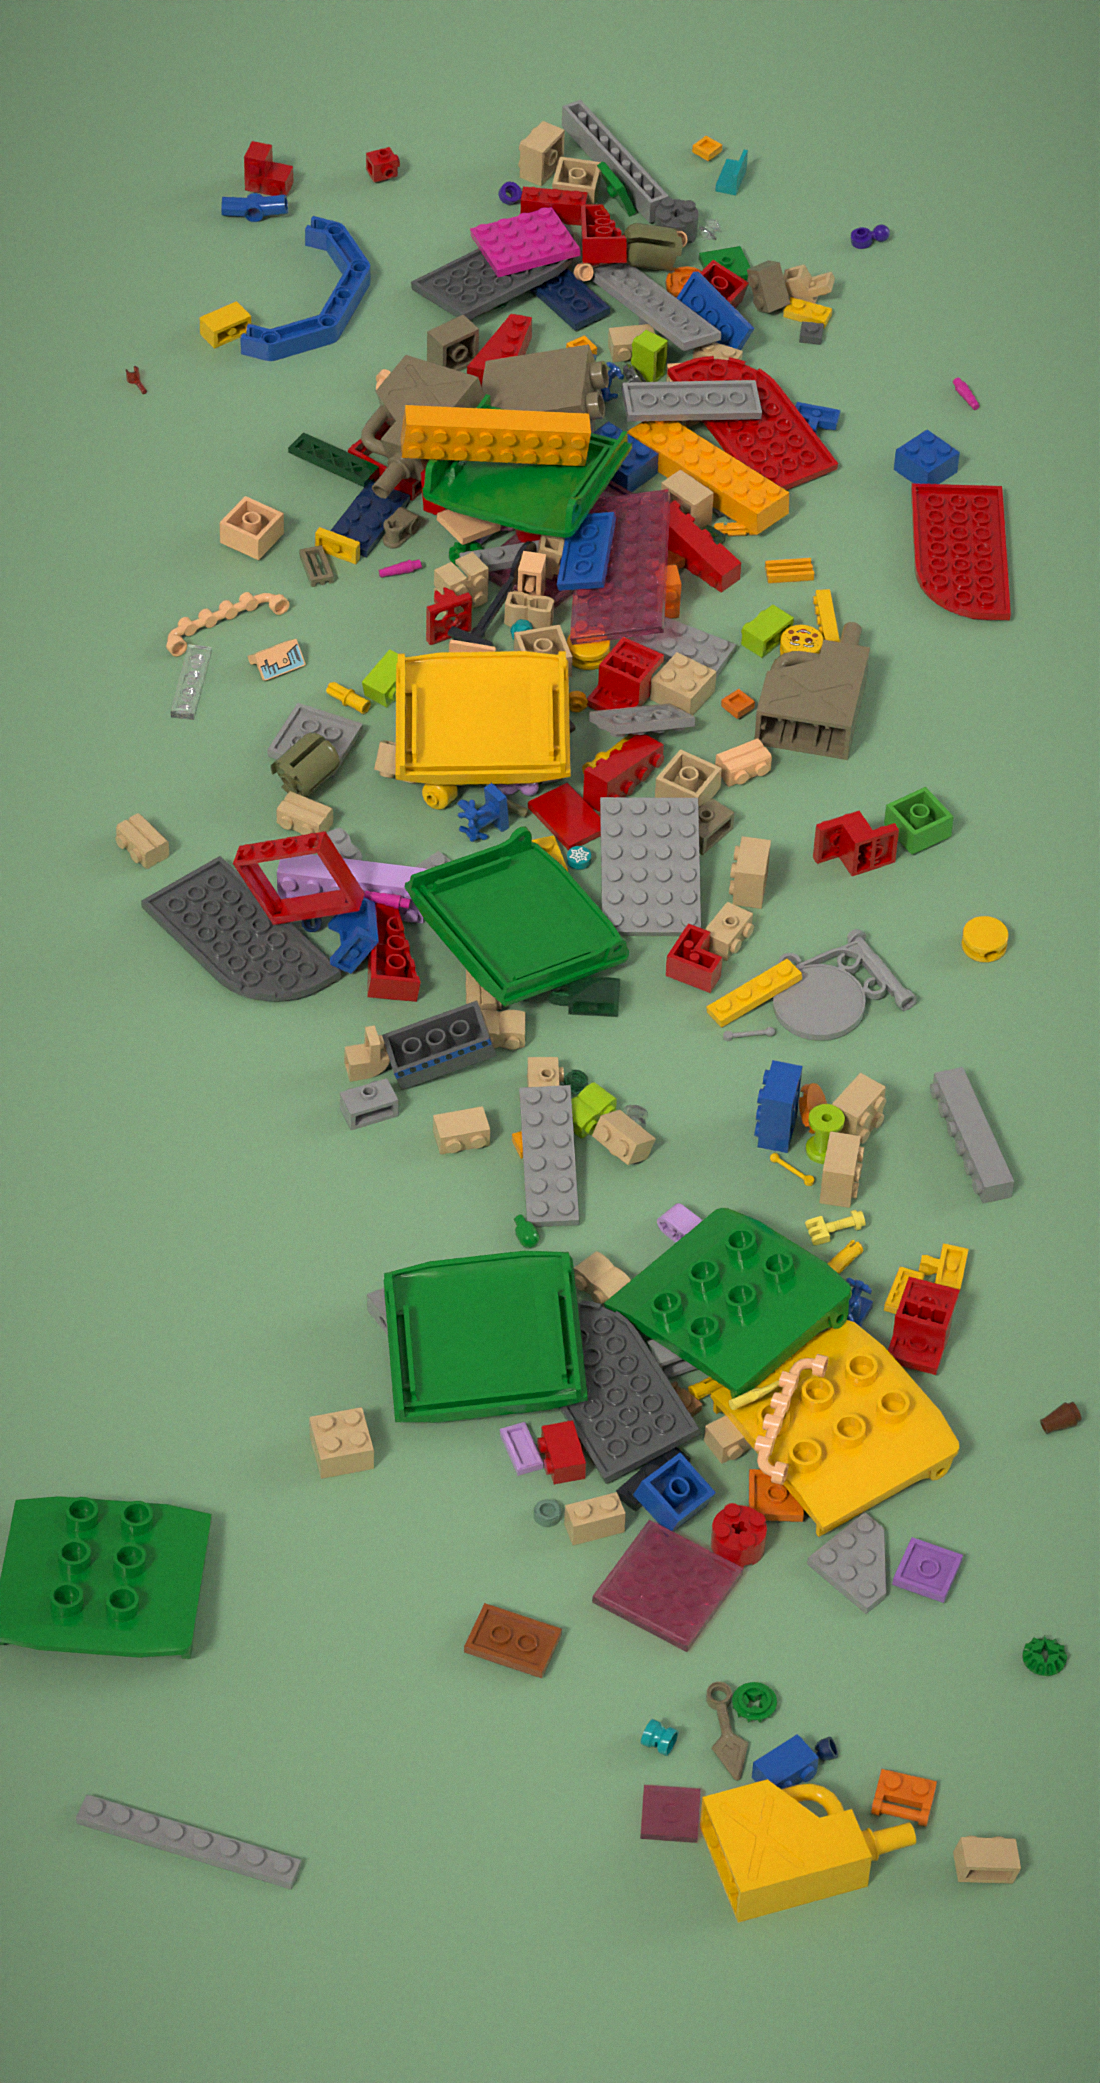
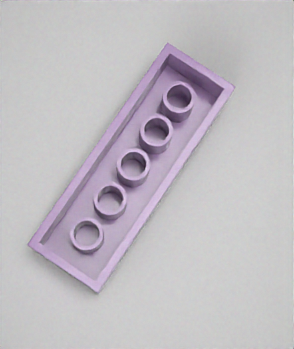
M310 854L280 859L277 893L281 899L340 890L318 855ZM343 858L364 892L396 894L411 899L404 887L405 882L410 881L412 874L427 870L426 868ZM412 899L409 909L399 907L398 910L402 921L423 924L424 918Z

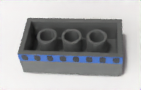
M477 1000L382 1035L394 1075L401 1090L497 1056Z

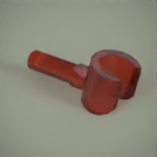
M134 366V372H129L126 369L127 382L137 385L142 394H146L147 390L140 380L139 368Z

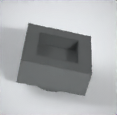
M802 321L799 343L821 345L824 324Z

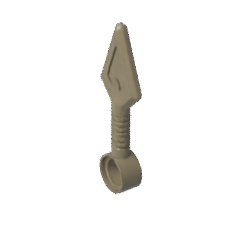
M717 1681L708 1686L706 1693L708 1706L717 1711L722 1733L711 1749L734 1780L738 1781L741 1778L748 1742L732 1731L727 1709L731 1703L732 1690L730 1686L724 1682ZM715 1691H722L727 1697L722 1701H717L712 1698L711 1694Z

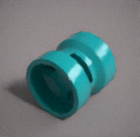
M651 1719L643 1732L641 1744L648 1748L657 1747L660 1754L668 1756L677 1741L679 1731L672 1727L665 1729L661 1722Z

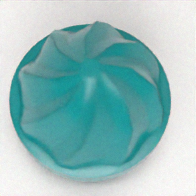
M524 619L517 620L510 629L512 639L514 640V632L533 629L532 624Z

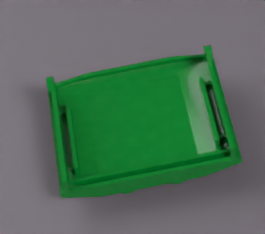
M488 394L484 396L477 406L480 409H501L491 406V398ZM623 431L617 440L591 433L585 466L430 459L425 470L423 497L453 512L528 533L562 538L571 537L575 534L631 451L632 444L628 443L626 431Z
M526 826L517 828L510 838L501 844L412 874L410 881L405 882L404 887L424 920L478 984L505 1007L625 963L628 960L629 949L627 948V943L619 935L613 923L567 870L537 843L532 842V834Z
M719 1208L714 1210L604 1302V1307L613 1312H619L636 1329L729 1389L733 1399L754 1389L822 1330L842 1327L848 1317L849 1299L851 1298L852 1291L850 1284L826 1262L764 1223L729 1208Z
M506 1252L429 1261L384 1273L383 1281L395 1422H448L545 1411L588 1401L573 1258L569 1252Z
M56 1496L15 1500L0 1578V1645L5 1646V1643L42 1651L137 1658L181 1655L182 1659H191L212 1514L169 1504L91 1499L88 1497Z

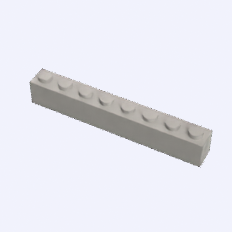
M581 100L562 106V127L593 161H603L608 165L624 185L633 206L649 223L654 222L657 206L661 204L662 199L669 198V196Z

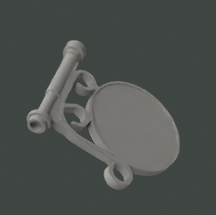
M854 929L847 936L848 944L826 951L802 963L800 957L794 953H785L780 956L779 963L788 959L796 964L795 967L802 973V980L774 996L773 1009L780 1024L794 1035L809 1040H831L846 1035L860 1023L865 1012L866 998L880 999L887 990L891 996H894L896 1005L902 1011L912 1008L917 998L911 990L904 988L881 958L865 942V932ZM838 956L837 967L827 964H819L830 958ZM845 956L856 959L854 965H843L842 962L845 961ZM861 964L872 976L864 982V987L851 975L857 972ZM876 981L881 989L879 991H872L869 987L875 985Z

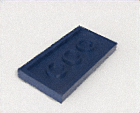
M567 268L559 276L530 289L574 331L610 314V307L582 281L576 279L575 275Z
M370 481L330 530L360 542V555L366 558L386 533L384 521L393 515L399 507L406 508L410 502V495L395 489L387 498H380L372 490V486L375 483L373 481Z

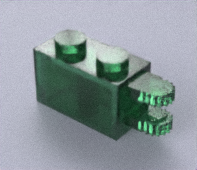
M587 976L551 990L549 1002L553 1005L569 1006L568 1015L618 1017L620 978Z

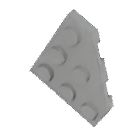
M864 1512L808 1557L807 1565L865 1614L869 1613L885 1599L886 1575L884 1528Z

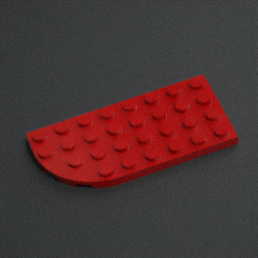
M714 356L694 358L668 368L667 375L673 382L756 381L762 410L761 419L702 420V422L727 454L781 488L788 490L837 470L838 462L781 387L762 369L756 370L745 365L746 361L729 357L728 360L714 359Z
M912 483L911 504L915 575L921 589L933 602L952 613L974 620H1010L1011 609L1002 486Z

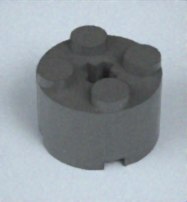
M672 198L662 199L661 204L655 210V226L678 229L676 231H683L687 235V242H694L697 238L698 210L695 202Z

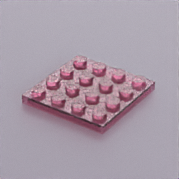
M648 1520L594 1593L592 1603L688 1652L742 1577L743 1568Z

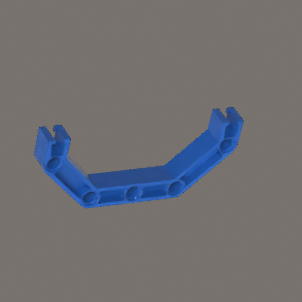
M312 216L311 225H307L305 228V246L327 251L342 273V277L321 313L317 316L272 329L248 324L246 334L243 333L240 337L242 355L265 361H276L327 346L339 340L371 283L370 263L342 223Z

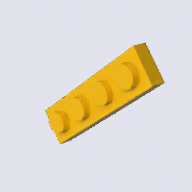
M785 959L706 1006L707 1013L722 1028L801 981L802 973L788 959Z

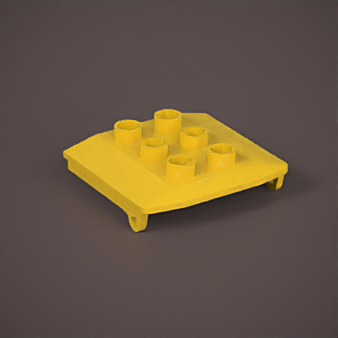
M528 651L439 652L405 657V653H398V662L396 664V780L433 785L491 783L509 785L571 777L569 678L566 651H559V655Z
M846 1320L844 1325L838 1329L829 1328L814 1336L755 1387L763 1388L779 1381L782 1372H790L794 1363L800 1359H815L817 1354L829 1357L827 1370L823 1378L812 1375V1369H804L800 1373L797 1388L792 1394L789 1409L784 1415L781 1430L777 1434L772 1454L768 1458V1462L775 1466L777 1461L788 1464V1472L783 1485L816 1523V1534L818 1537L915 1482L927 1478L933 1481L942 1478L948 1472L954 1457L959 1452V1441L941 1411L881 1343L855 1322ZM723 1386L711 1393L710 1398L713 1400V1411L716 1414L722 1411L754 1449L758 1435L764 1437L767 1430H763L766 1414H774L775 1409L771 1408L772 1397L775 1392L781 1394L783 1387H778L765 1394L763 1398L732 1410L729 1406V1400L732 1399L730 1390Z

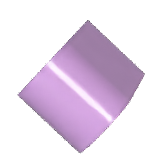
M676 1203L657 1219V1225L667 1237L676 1243L703 1220L682 1204Z

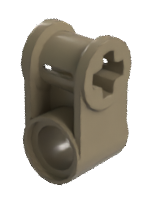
M399 507L393 515L384 521L386 533L383 536V544L388 548H399L406 540L417 533L422 524V517L403 507Z

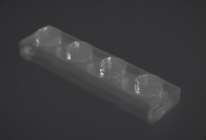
M188 644L170 710L172 718L195 719L212 655V647Z

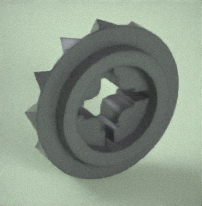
M626 364L623 367V373L628 382H646L643 375L634 365Z

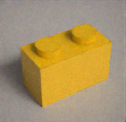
M237 301L199 317L200 335L215 349L240 338L243 333L246 334V327L248 324H251V315Z

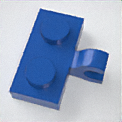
M801 402L796 403L795 407L815 433H817L818 427L836 430L841 410Z

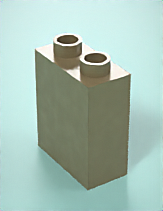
M588 344L488 360L485 362L482 390L484 396L486 394L490 395L491 406L505 410L589 414L591 433H594L596 419H602L605 416L604 400L600 389L608 388L609 376L605 362H595Z

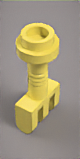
M850 1211V1217L825 1223L822 1216L807 1220L805 1225L809 1229L808 1233L812 1237L813 1245L830 1242L829 1233L854 1226L856 1231L861 1230V1227L866 1225L862 1211Z

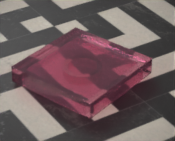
M644 1785L640 1839L697 1843L701 1789Z

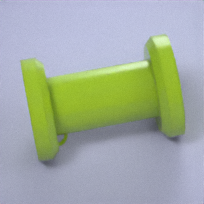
M821 1104L815 1106L809 1113L808 1122L815 1131V1135L807 1140L805 1151L809 1159L816 1163L824 1164L830 1132H839L844 1126L845 1116L838 1107L831 1104Z

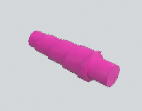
M959 377L953 380L955 391L962 396L973 410H977L980 405L966 382H963Z
M409 559L408 561L380 569L378 572L382 578L411 573L413 570L422 568L420 559L414 561Z
M365 891L364 895L365 898L373 902L397 909L399 907L409 909L411 899L403 898L401 895Z

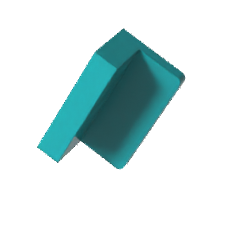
M743 150L739 161L726 159L716 183V192L736 196L747 170L748 150Z

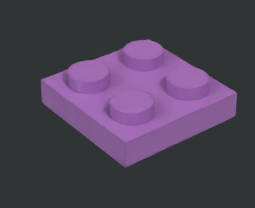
M911 1537L894 1575L892 1585L944 1603L962 1563L963 1555Z

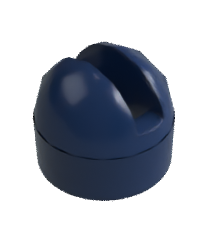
M315 918V926H311L312 919L302 920V927L308 932H315L320 928L322 918Z
M832 1737L823 1738L816 1743L815 1751H818L816 1755L820 1760L830 1761L838 1758V1750Z

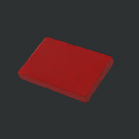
M568 783L528 801V809L567 850L575 846H582L601 836L600 816Z

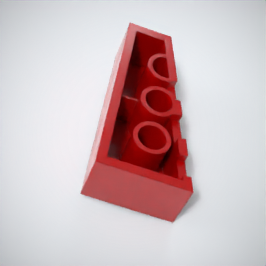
M603 204L581 205L583 263L590 265L626 263L627 238L625 235H621L620 228L615 227V221L610 219V214Z
M510 314L467 366V374L478 377L481 387L486 361L526 354L532 338V317Z
M674 500L656 513L654 543L684 557V568L722 593L740 580L741 562L721 543L717 545L710 532L706 529L701 530L693 523L695 518L689 513L685 515L679 509L681 505Z
M646 734L635 735L623 743L620 751L615 748L610 752L608 759L601 758L596 761V767L592 768L589 766L584 769L583 799L591 808L600 812L601 797L625 798L627 795H631L637 785L646 781L649 774L655 768H659L664 761V744Z
M375 903L379 942L368 954L367 997L417 1002L421 982L415 971L414 959L411 958L410 946L404 935V926L399 910L391 906Z

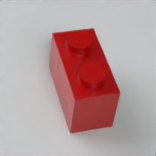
M573 1420L542 1426L541 1437L537 1438L539 1452L545 1454L546 1475L551 1474L553 1484L585 1479L586 1461Z

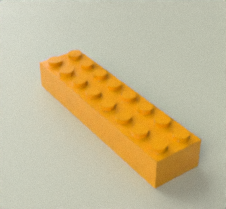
M405 405L401 431L402 458L585 466L591 436L590 417L586 413Z
M642 421L627 431V434L659 454V473L669 478L679 470H682L689 476H692L696 481L714 492V508L742 524L756 535L789 514L788 491L677 421Z

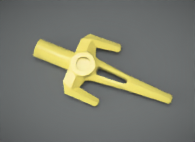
M779 1381L763 1388L757 1387L729 1400L730 1408L735 1410L763 1398L765 1394L779 1387Z

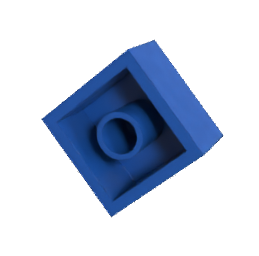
M927 429L896 449L894 470L912 483L940 484L958 472L960 452Z
M679 1453L644 1479L633 1495L666 1533L670 1535L703 1510L716 1492L687 1459Z

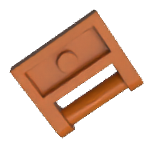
M881 1769L871 1814L879 1816L882 1813L918 1822V1825L927 1827L937 1781ZM883 1800L921 1809V1811L883 1802Z

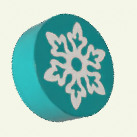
M583 846L572 847L567 852V864L576 870L585 869L591 864V852Z

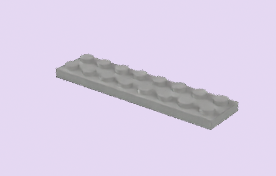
M610 263L593 268L594 273L590 280L683 351H689L702 345H710L712 342L721 340V332L636 267L628 266L626 263Z

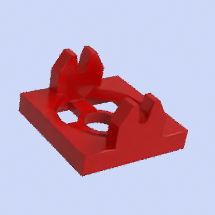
M446 587L443 588V594L436 590L434 592L435 604L426 607V641L429 645L452 638L448 635L451 626L466 632L471 631L472 596L469 592L456 596L453 590ZM461 606L464 612L457 614L454 612V608ZM446 611V615L441 620H435L439 613Z

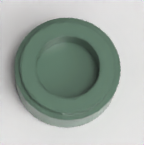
M541 1500L534 1507V1519L543 1527L555 1526L561 1519V1507L554 1500Z

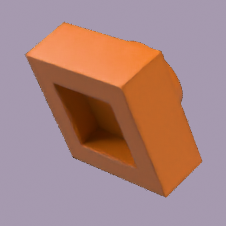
M737 689L721 700V707L738 719L755 708V701L740 689Z

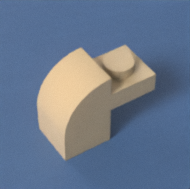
M805 264L785 269L783 275L790 298L793 297L816 304L819 295L823 296L832 291L835 281L832 272L812 277Z
M541 535L537 553L546 554V578L552 580L554 574L559 575L565 539Z
M375 1025L365 1027L364 1044L346 1046L344 1050V1064L350 1082L377 1076L387 1068L390 1062L383 1037L377 1034Z

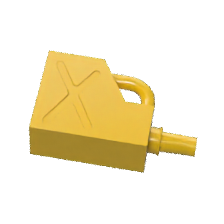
M767 1779L702 1797L700 1829L738 1923L868 1887L871 1861H878L881 1854L916 1844L915 1831L910 1822L873 1832L870 1828L861 1831L852 1809L844 1811L841 1802L833 1792L823 1786L811 1783L780 1789ZM799 1802H817L824 1807L828 1816L819 1818Z

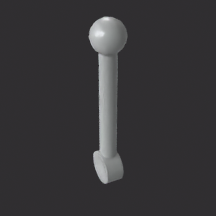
M767 1027L766 1030L737 1033L725 1031L723 1039L731 1041L733 1038L757 1035L771 1037L775 1034V1030L773 1027Z

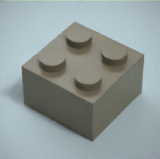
M464 315L427 331L428 362L462 371L467 368L479 353V328Z

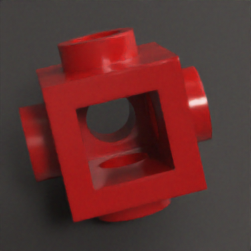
M390 147L366 153V171L373 182L398 176L400 160Z

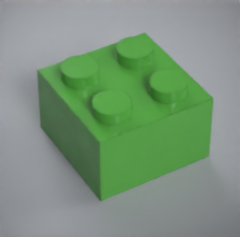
M925 786L887 804L884 825L896 824L899 829L898 841L913 855L951 837L954 816Z

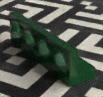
M304 432L288 447V453L362 487H365L370 481L376 482L379 479V466Z

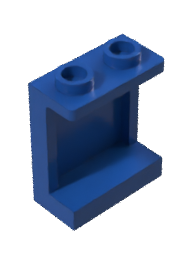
M363 897L359 911L337 914L328 923L329 929L340 934L341 946L330 957V965L352 974L379 941L375 902Z

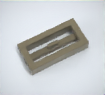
M322 545L299 549L300 559L311 587H315L316 583H320V586L325 585V581H328L329 584L334 583V576ZM314 553H318L325 575H322ZM307 555H309L310 560L312 562L313 568L317 576H314Z

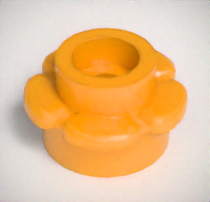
M581 691L569 693V709L571 711L581 712L587 708L586 704L588 701L585 693Z

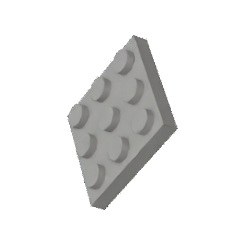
M297 703L267 749L268 757L278 759L305 734L312 732L325 737V740L335 747L339 755L340 767L363 731V724Z

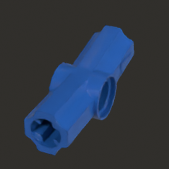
M258 193L249 194L247 198L222 197L221 213L222 216L245 217L251 222H258L262 220L263 216L288 214V200L286 195L263 197Z

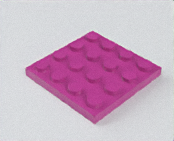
M552 207L541 208L535 212L522 213L516 217L503 218L497 222L480 224L477 227L470 228L472 239L497 277L581 256L579 246Z

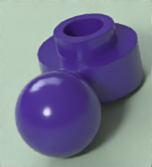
M506 182L499 189L498 195L503 203L513 205L518 200H521L522 191L516 183Z
M883 224L877 225L873 231L864 227L856 228L851 232V244L858 249L867 248L874 239L879 242L886 241L890 236V230Z

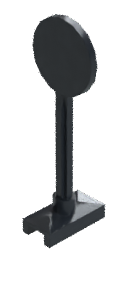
M527 541L521 546L514 558L508 581L502 586L478 625L470 633L451 626L448 635L453 637L452 640L493 646V642L483 639L485 632L506 601L508 592L512 591L514 585H518V568L523 551L537 553V546L534 542Z

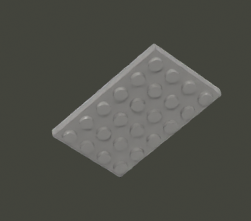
M601 797L602 912L613 923L619 935L680 936L688 923L701 928L698 798Z

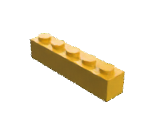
M830 589L816 590L815 596H813V605H816L815 615H818L816 618L817 625L820 626L818 631L822 634L824 640L840 642Z

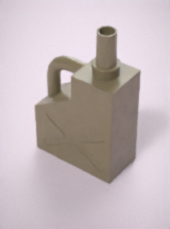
M405 355L375 391L381 406L366 422L361 432V441L366 449L388 458V467L372 486L373 492L380 498L385 499L402 479L411 477L421 481V472L426 468L430 460L402 458L401 431L405 405L477 408L484 398L478 377L412 356ZM386 421L390 429L380 441L375 438V433Z
M848 622L844 625L840 642L823 640L820 654L791 651L775 659L770 671H767L756 713L754 740L758 738L767 747L848 760L867 681L870 647L859 646L862 627L858 623Z

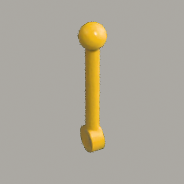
M777 1153L770 1155L771 1162L779 1163L803 1179L806 1186L814 1184L813 1176L804 1175L780 1159Z

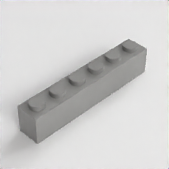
M960 1067L934 1073L933 1084H930V1092L932 1098L938 1101L940 1116L942 1118L945 1117L949 1136H953L955 1140L956 1152L964 1160V1170L972 1178L974 1193L979 1194L982 1203L1011 1198L1014 1186L1013 1177L964 1068Z

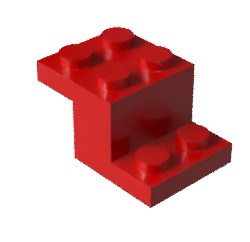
M622 637L599 664L598 686L587 697V707L601 711L642 706L650 697L651 677L663 663L664 654Z
M860 810L816 824L813 859L819 864L839 857L852 877L895 863L899 829L893 823L872 830Z
M908 1277L895 1315L893 1336L888 1347V1352L901 1366L933 1375L937 1374L950 1335L952 1316L959 1298V1289Z

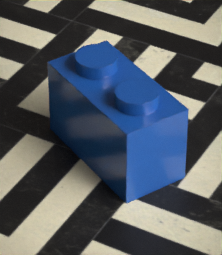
M796 1734L753 1762L752 1779L755 1782L768 1779L780 1789L798 1785L803 1781L808 1782L817 1773L819 1757Z

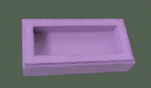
M525 1422L500 1429V1437L518 1476L543 1469V1461Z

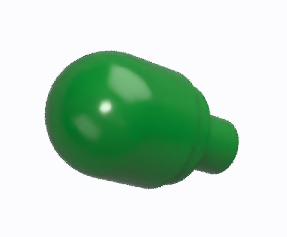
M522 1214L517 1215L514 1218L517 1225L515 1234L520 1244L525 1248H534L540 1240L538 1231L534 1224L525 1220Z

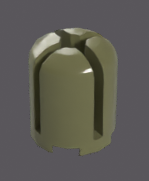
M642 223L629 225L623 233L627 238L628 246L626 248V264L633 267L667 272L675 270L676 267H673L676 257L681 256L682 237L677 236L676 230L678 229Z
M311 732L305 734L272 763L270 770L272 775L278 774L284 783L281 787L287 793L291 791L307 798L338 770L340 760L335 747L329 741H326L325 737Z

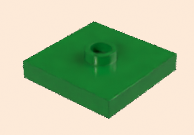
M602 161L597 167L607 186V192L612 199H616L629 217L636 213V210L624 185L608 165Z
M741 246L699 253V261L703 269L714 260L745 281L748 280L747 269L751 267Z

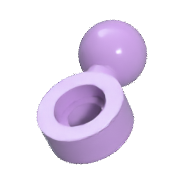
M538 782L509 785L496 784V787L505 795L513 794L520 790L526 796H533L537 793L539 784Z

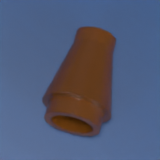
M1064 1402L1045 1418L1041 1419L1040 1424L1044 1432L1049 1434L1054 1431L1077 1426V1423L1082 1421V1417L1074 1402Z

